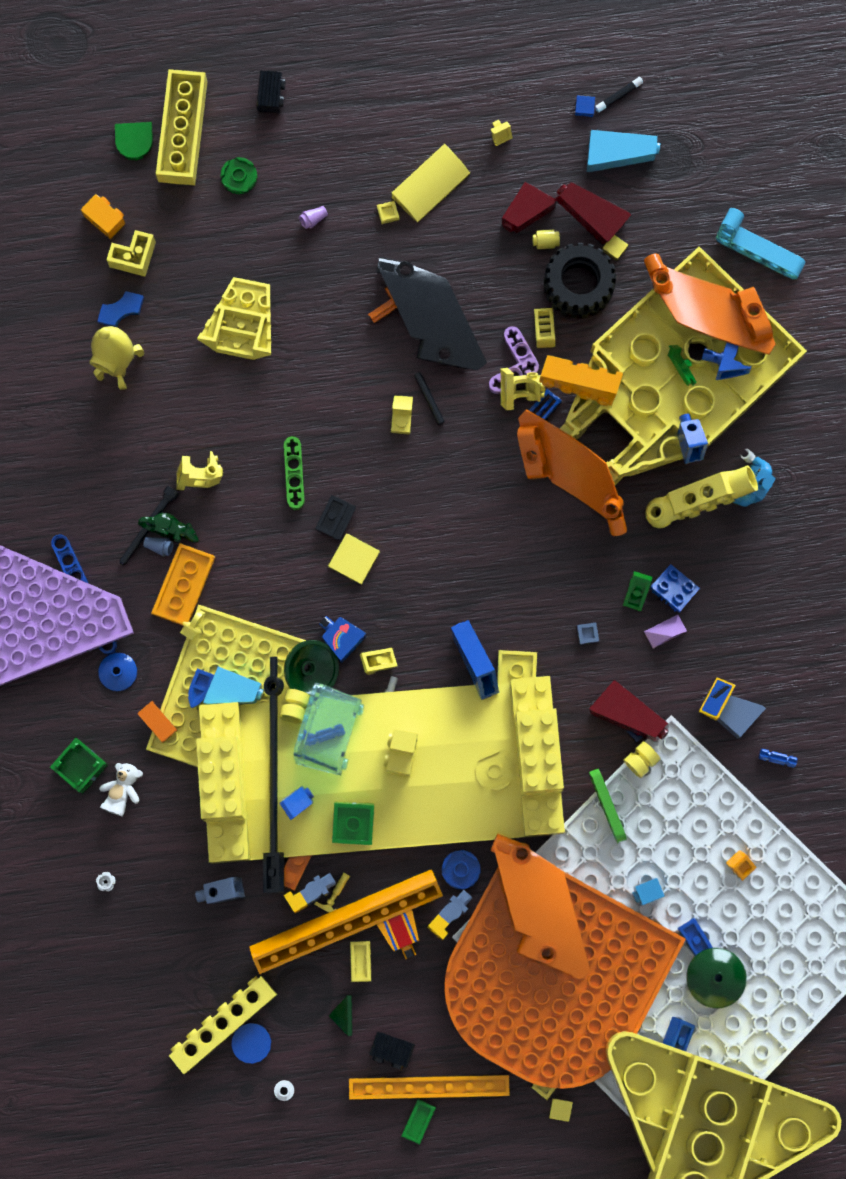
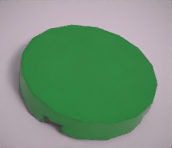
M242 157L227 161L222 167L220 174L222 184L226 190L234 194L249 192L256 185L258 178L254 164Z

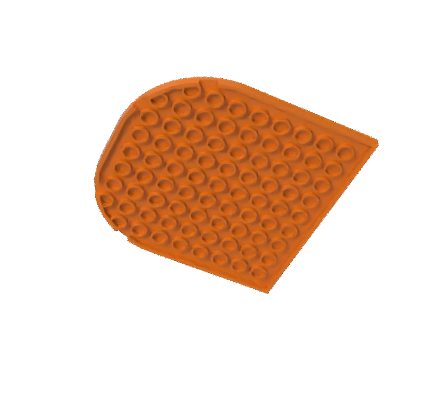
M521 848L516 852L519 857H525L528 853ZM498 866L460 936L447 965L445 999L451 1020L461 1037L478 1054L530 1083L542 1087L560 1089L574 1088L591 1083L603 1077L611 1070L605 1053L606 1044L609 1039L622 1031L638 1033L686 939L564 872L591 970L588 974L578 978L522 955L517 951L524 934L515 930ZM545 948L542 954L547 957L551 956L553 950Z

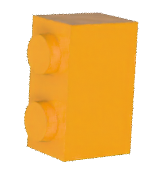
M95 194L84 205L81 212L89 222L111 240L125 225L124 214L119 209L115 208L114 210L109 206L110 202L102 196L100 198Z

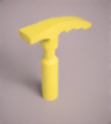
M343 872L332 891V896L326 901L327 905L318 902L314 905L327 912L334 911L332 908L334 900L340 895L350 876Z

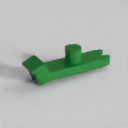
M669 345L670 350L667 356L671 359L687 386L690 384L694 386L696 380L689 369L692 365L691 361L682 358L681 347Z

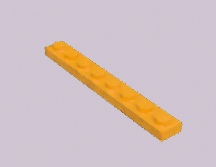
M509 1075L349 1079V1099L510 1096Z

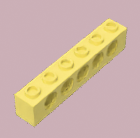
M255 976L247 983L249 987L246 990L242 991L240 989L232 996L234 1000L231 1003L227 1004L225 1002L217 1009L219 1012L213 1018L211 1015L201 1023L203 1027L198 1031L193 1029L186 1035L188 1040L183 1044L178 1042L170 1049L172 1053L169 1057L183 1074L190 1071L278 995L263 976L260 978ZM251 991H255L258 994V1000L255 1003H251L248 1000V994ZM236 1004L241 1005L243 1008L240 1016H236L232 1012ZM221 1017L227 1020L228 1024L225 1029H220L217 1026V1021ZM204 1031H209L212 1034L210 1042L203 1041L202 1034ZM189 1044L196 1046L197 1051L194 1056L189 1055L186 1051Z

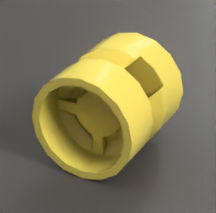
M288 689L284 697L286 704L282 705L279 717L291 723L303 724L306 716L304 709L309 706L311 696L303 691Z
M644 741L635 748L636 753H630L623 760L627 767L639 778H642L649 771V766L654 767L661 760L655 750Z

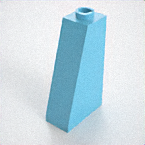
M591 130L587 172L654 161L655 155L659 154L660 143H657V136Z

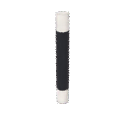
M638 77L596 105L595 110L598 113L643 84L642 78Z

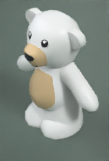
M117 763L115 765L117 780L105 783L99 788L101 792L109 791L108 797L101 804L100 808L123 817L128 795L133 803L137 804L139 802V797L131 785L137 778L142 777L143 772L137 770L131 764Z

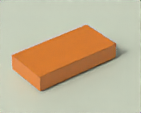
M153 701L137 713L162 743L178 731Z

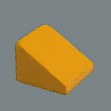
M741 850L726 862L742 881L757 868L747 854Z

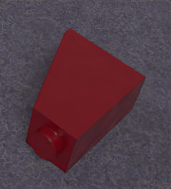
M524 182L503 215L501 224L506 230L519 233L553 211L557 201L536 187Z

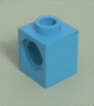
M657 878L633 887L634 892H632L634 900L636 903H640L641 906L665 896Z

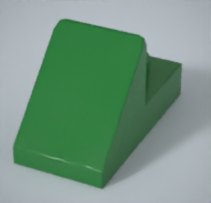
M634 571L623 606L641 611L653 577Z

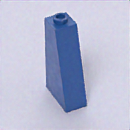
M469 620L452 626L451 631L454 642L481 700L498 694L499 688L495 669Z

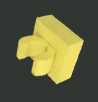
M497 120L492 123L494 128L491 129V133L496 146L513 138L511 126L508 122L501 124Z

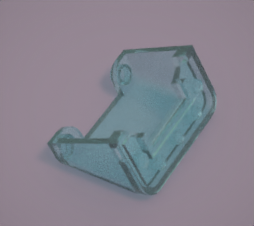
M315 682L294 748L293 756L295 763L341 776L342 770L346 771L349 759H346V750L355 719L358 718V715L362 716L364 711L362 700Z

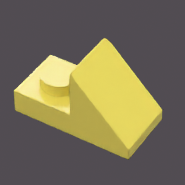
M394 396L391 433L410 434L413 397Z
M392 648L360 654L365 673L368 675L397 667Z

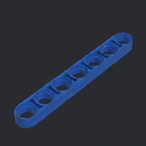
M61 534L54 536L51 545L63 572L70 576L78 572L81 574V581L88 583L69 540ZM58 539H64L66 542L65 546L61 549L55 546ZM69 555L74 560L71 565L67 566L64 565L63 559ZM114 641L112 649L108 651L104 650L102 646L99 649L104 654L109 655L115 652L117 644Z

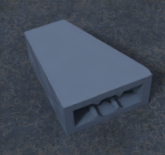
M730 695L717 721L738 739L766 708Z

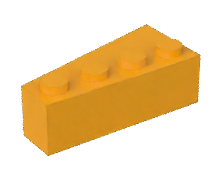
M547 355L539 382L548 388H559L566 394L574 393L582 399L596 400L600 405L612 406L623 373L617 371L616 375L610 374L608 369L601 367L599 370H593L588 364L573 365L571 360Z

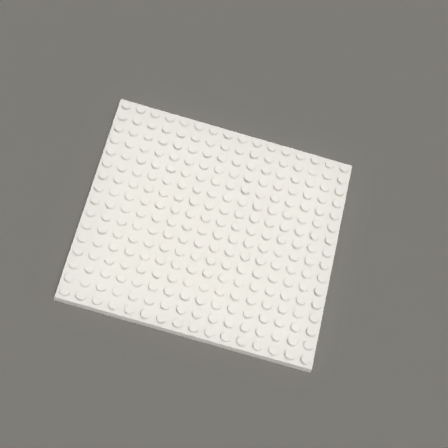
M671 715L666 720L669 725V732L663 740L659 739L657 742L649 739L645 741L655 750L661 760L654 767L649 766V771L642 778L636 776L623 763L605 782L627 840L620 843L616 842L595 792L564 823L565 833L552 835L535 853L565 873L680 936L682 935L677 928L695 918L713 948H723L734 953L741 960L746 970L747 982L745 990L734 1004L725 1008H710L695 1000L688 989L686 973L691 960L695 956L687 943L684 942L637 1034L663 1043L671 1018L676 1017L696 1025L686 1052L765 1080L846 995V885ZM739 850L747 854L757 867L743 881L726 864ZM657 878L665 896L642 906L640 903H636L632 892H634L633 887ZM469 920L452 936L456 942H458ZM610 1070L594 1082L629 1116L613 1073Z

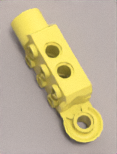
M748 465L737 470L717 473L668 492L664 497L654 498L646 506V519L655 528H665L675 520H683L688 516L689 518L697 517L701 511L706 510L709 512L715 510L717 505L722 503L724 505L735 502L734 499L757 491L756 477ZM658 508L661 509V515L659 517L656 516V510Z

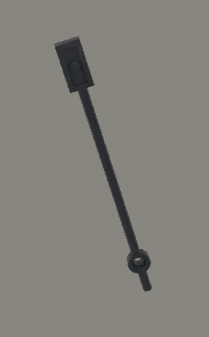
M270 657V677L264 682V691L267 695H270V853H263V893H284V853L278 852V696L284 689V683L278 677V657Z

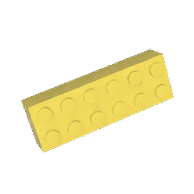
M168 70L156 168L158 182L195 185L207 90V78L204 72Z

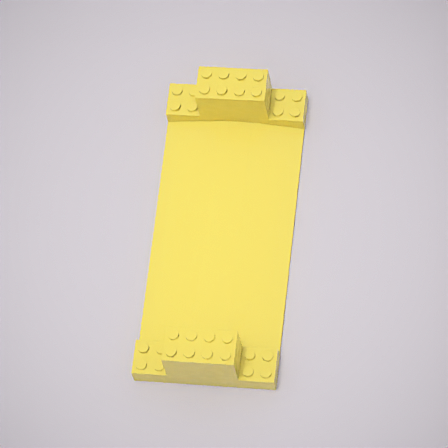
M550 676L511 679L510 682L498 683L499 693L481 700L475 685L310 699L309 706L304 709L306 716L303 724L291 723L279 717L282 705L286 703L278 701V852H283L284 858L488 841L495 840L497 833L510 839L564 834L561 797L564 785L556 708L553 709ZM238 702L199 705L201 738L196 739L200 808L201 819L207 823L209 863L263 860V853H270V702L242 705ZM339 724L343 726L344 735L334 736V739L322 743L317 742L314 746L308 745L307 735H315L316 732L330 727L333 729L334 726ZM394 729L418 734L410 776L387 772V767L384 766L385 756L390 755V747L387 745L389 733L393 734ZM488 752H498L487 758L479 760L484 754ZM505 755L511 759L514 765V775ZM492 763L499 764L503 770L502 775L497 779H492L487 774V768ZM497 765L491 766L489 774L493 777L499 776L500 768ZM476 768H477V771H478V773H479V775H480V778H481V780H482V782H483L484 787H483L482 785H480V783L478 782V780H477V778H476V775H475V769H476ZM510 782V784H509L506 788H504V789H502V790H498V791H493V790H491V789H494V788H496V787H498V786H501V785H503V784H506V783ZM302 785L305 789L308 787L314 795V798H312L313 803L290 820L279 803ZM335 801L374 803L372 845L332 843Z

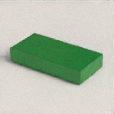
M417 1099L401 1136L420 1145L436 1107Z

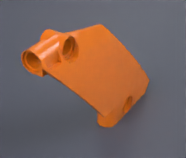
M657 253L651 254L644 259L654 291L661 296L678 324L733 345L770 355L776 343L773 339L771 324L754 287L734 294L730 288L716 285L666 267ZM755 312L758 315L753 316L750 313Z
M526 409L518 418L520 427L518 428L517 437L527 478L549 477L553 484L575 496L605 517L612 536L625 534L627 527L622 509L624 501L617 494L607 463L575 438Z
M497 833L491 851L496 855L515 930L524 934L517 951L522 955L578 978L588 974L591 970L564 871L532 851L528 844L520 843ZM524 848L528 853L525 857H519L516 854L517 850ZM545 948H550L553 950V954L547 957L542 954V951Z

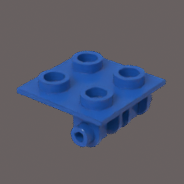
M671 564L650 587L652 593L656 594L659 598L662 597L661 601L665 599V604L669 603V606L679 613L700 589Z

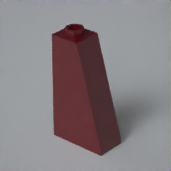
M572 182L567 185L563 184L557 190L558 195L555 197V200L602 245L609 242L631 216L628 211Z
M615 680L589 708L593 716L654 742H657L659 739L663 740L669 732V725L664 719Z

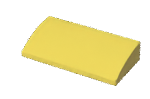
M444 144L392 192V199L418 223L466 179L470 172L450 148Z

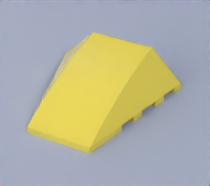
M233 277L219 305L217 304L213 315L208 319L204 330L197 339L212 350L222 354L252 360L271 355L270 284Z

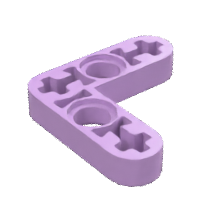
M508 327L504 332V340L517 362L516 365L508 369L512 372H517L519 376H523L522 371L527 368V364H530L531 366L534 365L532 372L538 373L539 364L522 333L517 327ZM509 332L517 334L515 337L517 344L514 347L512 346L515 344L513 338H508ZM519 347H523L527 353L524 356H519L516 350ZM526 370L524 372V375H527V373L531 372V370ZM499 373L489 381V389L494 394H501V388L493 387L494 381L501 382V373Z

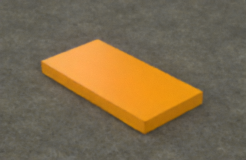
M179 543L151 614L184 626L183 622H190L216 557Z

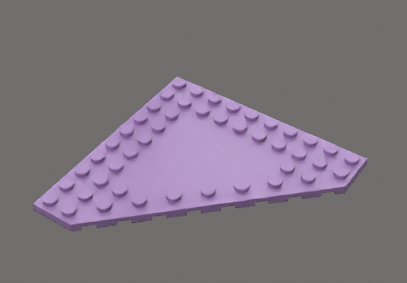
M0 545V686L134 634L123 602L119 596Z

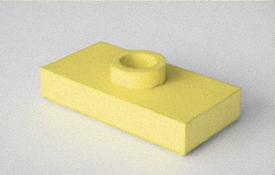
M370 941L350 942L351 982L371 981Z

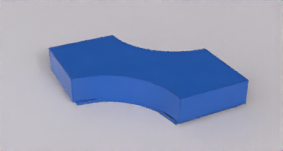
M125 291L123 297L116 303L102 304L97 322L117 327L119 322L126 316L139 315L144 296Z

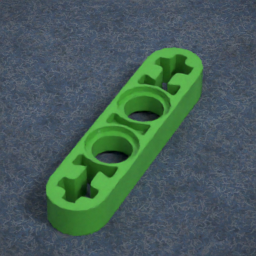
M291 436L284 441L287 502L291 509L300 510L305 503L302 449L300 440ZM292 441L295 445H298L294 448L295 455H291V448L287 447ZM296 459L299 462V466L291 469L288 466L290 460ZM298 478L300 480L299 486H290V480ZM293 492H297L298 500H301L298 502V505H294L291 500H294Z
M599 769L590 771V779L617 843L623 842L627 838Z

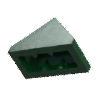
M347 995L329 1015L347 1036H353L352 995Z

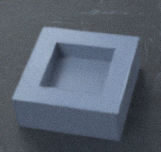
M596 622L577 625L580 645L599 642Z

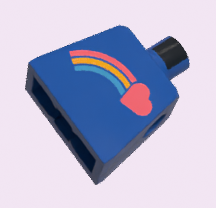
M326 616L319 623L326 631L322 636L323 641L329 645L341 663L367 637L364 631L341 617L334 623Z

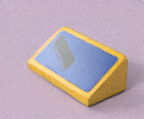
M716 678L699 712L715 721L718 720L736 685Z

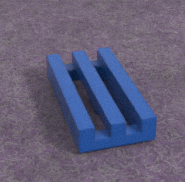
M548 389L545 391V397L541 398L540 402L536 401L529 409L533 413L549 395L548 401L536 413V415L540 416L551 402L555 400L556 402L542 417L544 420H547L562 402L560 398Z

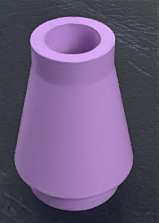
M321 206L302 212L299 220L305 229H311L323 218L327 217L328 213L325 207Z

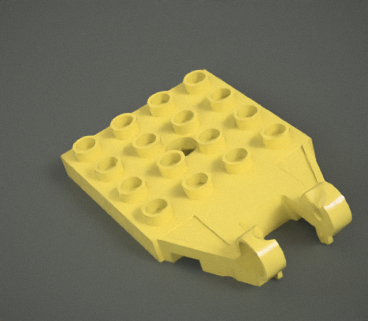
M700 247L674 269L683 274L730 288L734 294L744 290ZM652 289L592 345L590 351L592 357L589 362L591 369L599 370L601 367L608 369L610 374L616 375L617 371L623 373L612 406H603L598 404L596 400H585L576 394L565 424L560 429L573 438L579 439L585 433L588 426L601 414H610L633 437L629 445L615 459L606 462L616 485L625 476H633L683 459L677 436L680 425L679 417L681 415L690 414L692 420H700L708 442V448L796 365L807 351L766 312L772 327L773 339L776 343L770 355L738 346L734 360L741 362L742 365L752 366L750 373L738 377L715 380L719 369L718 364L690 358L688 353L689 344L701 343L708 350L721 353L724 351L726 342L678 324L661 296ZM755 312L750 313L753 316L758 315ZM669 345L681 347L682 358L691 361L692 365L689 369L696 380L694 386L692 384L689 386L685 384L671 359L667 356L670 350Z

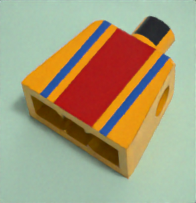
M412 910L377 924L393 951L401 949L405 960L416 955L412 944L418 942L419 938Z

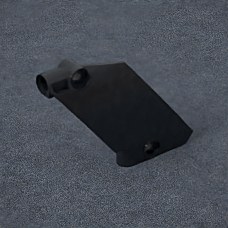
M379 257L376 273L382 275L410 336L420 339L417 359L477 371L487 364L446 278L413 266L407 261ZM403 266H408L411 269L409 275L401 274L400 270ZM441 350H448L450 357L448 359H441L439 356Z

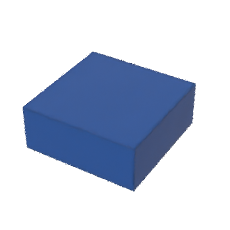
M577 95L575 115L593 117L595 97Z

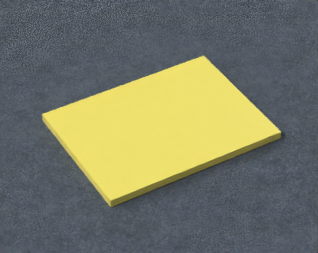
M198 605L195 614L200 610L205 613L198 625L201 633L197 634L193 640L186 637L160 709L178 731L164 743L152 731L146 750L198 767L196 739L201 738L199 705L191 708L188 699L189 688L197 668L215 675L217 667H221L261 683L262 689H264V682L270 677V657H278V677L284 683V689L278 696V701H284L286 690L290 689L284 677L286 657L292 648L306 640ZM264 691L261 700H257L256 703L270 702V695H267Z

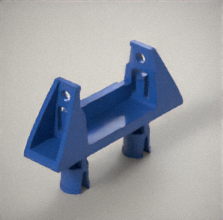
M726 342L724 351L721 353L705 348L701 359L718 364L719 369L715 380L749 374L752 367L742 365L741 362L734 360L738 346Z

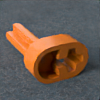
M388 287L385 288V291L390 300L368 314L374 323L397 308Z

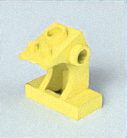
M502 368L501 406L506 410H514V400L520 397H526L528 401L537 400L540 402L541 398L545 397V386L539 382L541 375H538L536 372H529L527 375L514 376L510 369ZM526 383V390L516 391V384Z
M210 451L207 467L195 468L190 464L189 456H182L176 473V490H184L185 486L209 488L219 484L223 476V470L217 464L218 457L214 456L213 452Z

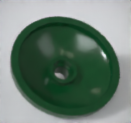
M307 640L297 644L287 655L284 664V677L289 688L303 691L309 694L311 698L326 694L335 684L339 673L337 656L329 645L317 640ZM308 664V669L305 671L304 667Z
M709 948L699 952L691 960L686 973L688 989L695 1000L704 1006L718 1009L734 1004L742 996L746 987L747 976L743 963L734 953L723 948ZM717 974L721 975L722 977L720 982L715 981V976Z

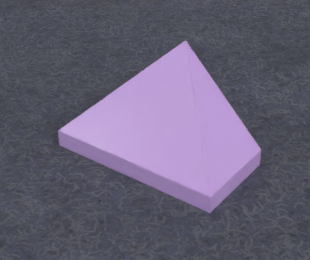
M679 615L644 631L652 648L687 632Z

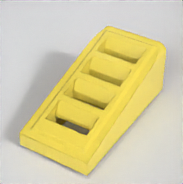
M553 308L534 309L537 348L555 347ZM539 316H549L550 318L539 319Z

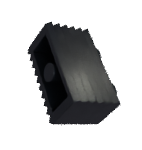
M260 71L257 111L280 113V107L284 106V96H281V93L286 87V79H283L282 72Z
M377 1031L369 1055L373 1056L372 1060L384 1063V1060L392 1063L391 1067L402 1070L403 1067H408L415 1044Z

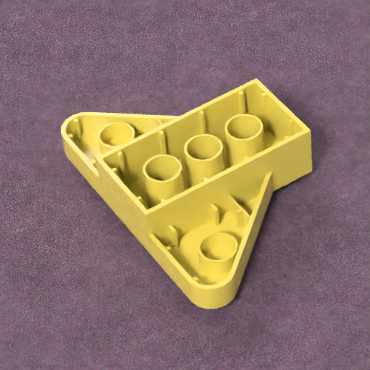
M622 1031L616 1033L606 1044L605 1053L607 1061L650 1167L648 1179H769L831 1142L841 1130L840 1114L834 1106L827 1102L633 1032Z

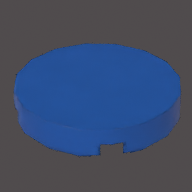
M465 850L450 853L444 859L442 865V876L445 882L456 889H467L473 886L478 881L481 873L478 859L471 852Z
M255 1023L242 1025L235 1031L232 1037L231 1046L233 1053L239 1060L245 1063L254 1064L262 1061L271 1049V1037L265 1027Z

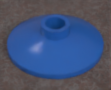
M110 654L103 659L99 666L101 683L112 691L126 690L136 680L137 666L134 660L126 654ZM115 668H120L119 674H114Z

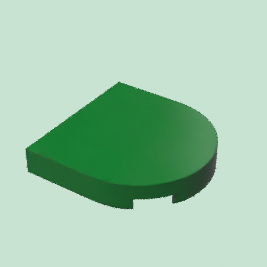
M152 122L115 124V143L121 155L129 160L144 158L153 146Z

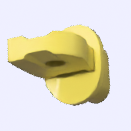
M200 610L195 614L191 622H183L184 627L180 633L193 640L197 634L201 633L198 625L205 613Z

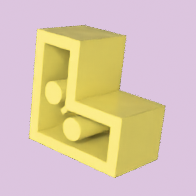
M135 230L130 247L112 243L107 257L109 267L145 277L156 244L154 236Z
M394 729L393 734L389 733L387 745L390 747V755H386L384 760L387 772L410 776L418 740L417 733Z

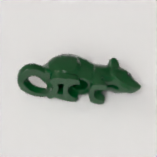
M160 513L154 517H142L138 520L140 527L163 537L170 535L172 536L171 540L179 543L181 541L180 537H184L190 542H199L196 532L190 523L185 525L169 513Z

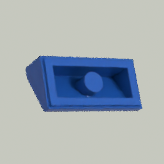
M672 1017L663 1044L686 1052L696 1025Z

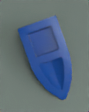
M197 668L188 693L191 708L196 707L205 699L214 674Z

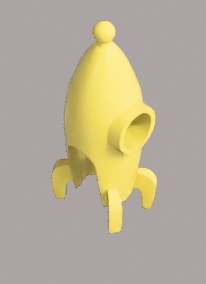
M113 326L103 327L95 333L91 342L93 356L90 364L96 368L93 373L99 381L104 379V373L118 377L119 389L125 390L127 387L123 377H125L126 368L132 361V358L134 359V355L144 356V350L140 344L133 347L128 335L119 328Z

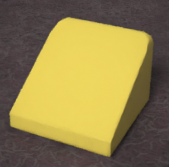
M552 1098L549 1118L569 1122L573 1102Z

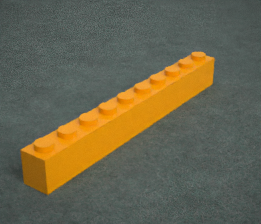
M432 869L249 946L252 959L259 974H262L443 896Z

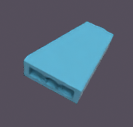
M217 667L203 703L205 705L238 702L240 705L254 704L257 700H261L264 689H262V684Z

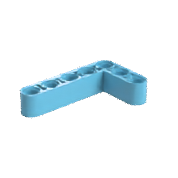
M730 208L721 223L716 240L720 244L788 278L797 279L806 261L802 257L740 227L744 214L738 209Z

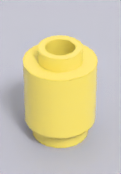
M538 230L532 236L533 246H536L537 249H553L555 246H560L559 231Z

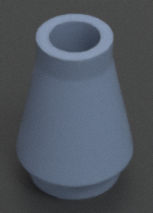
M146 537L143 544L144 548L150 549L163 557L171 555L174 545L173 541H170L169 538Z

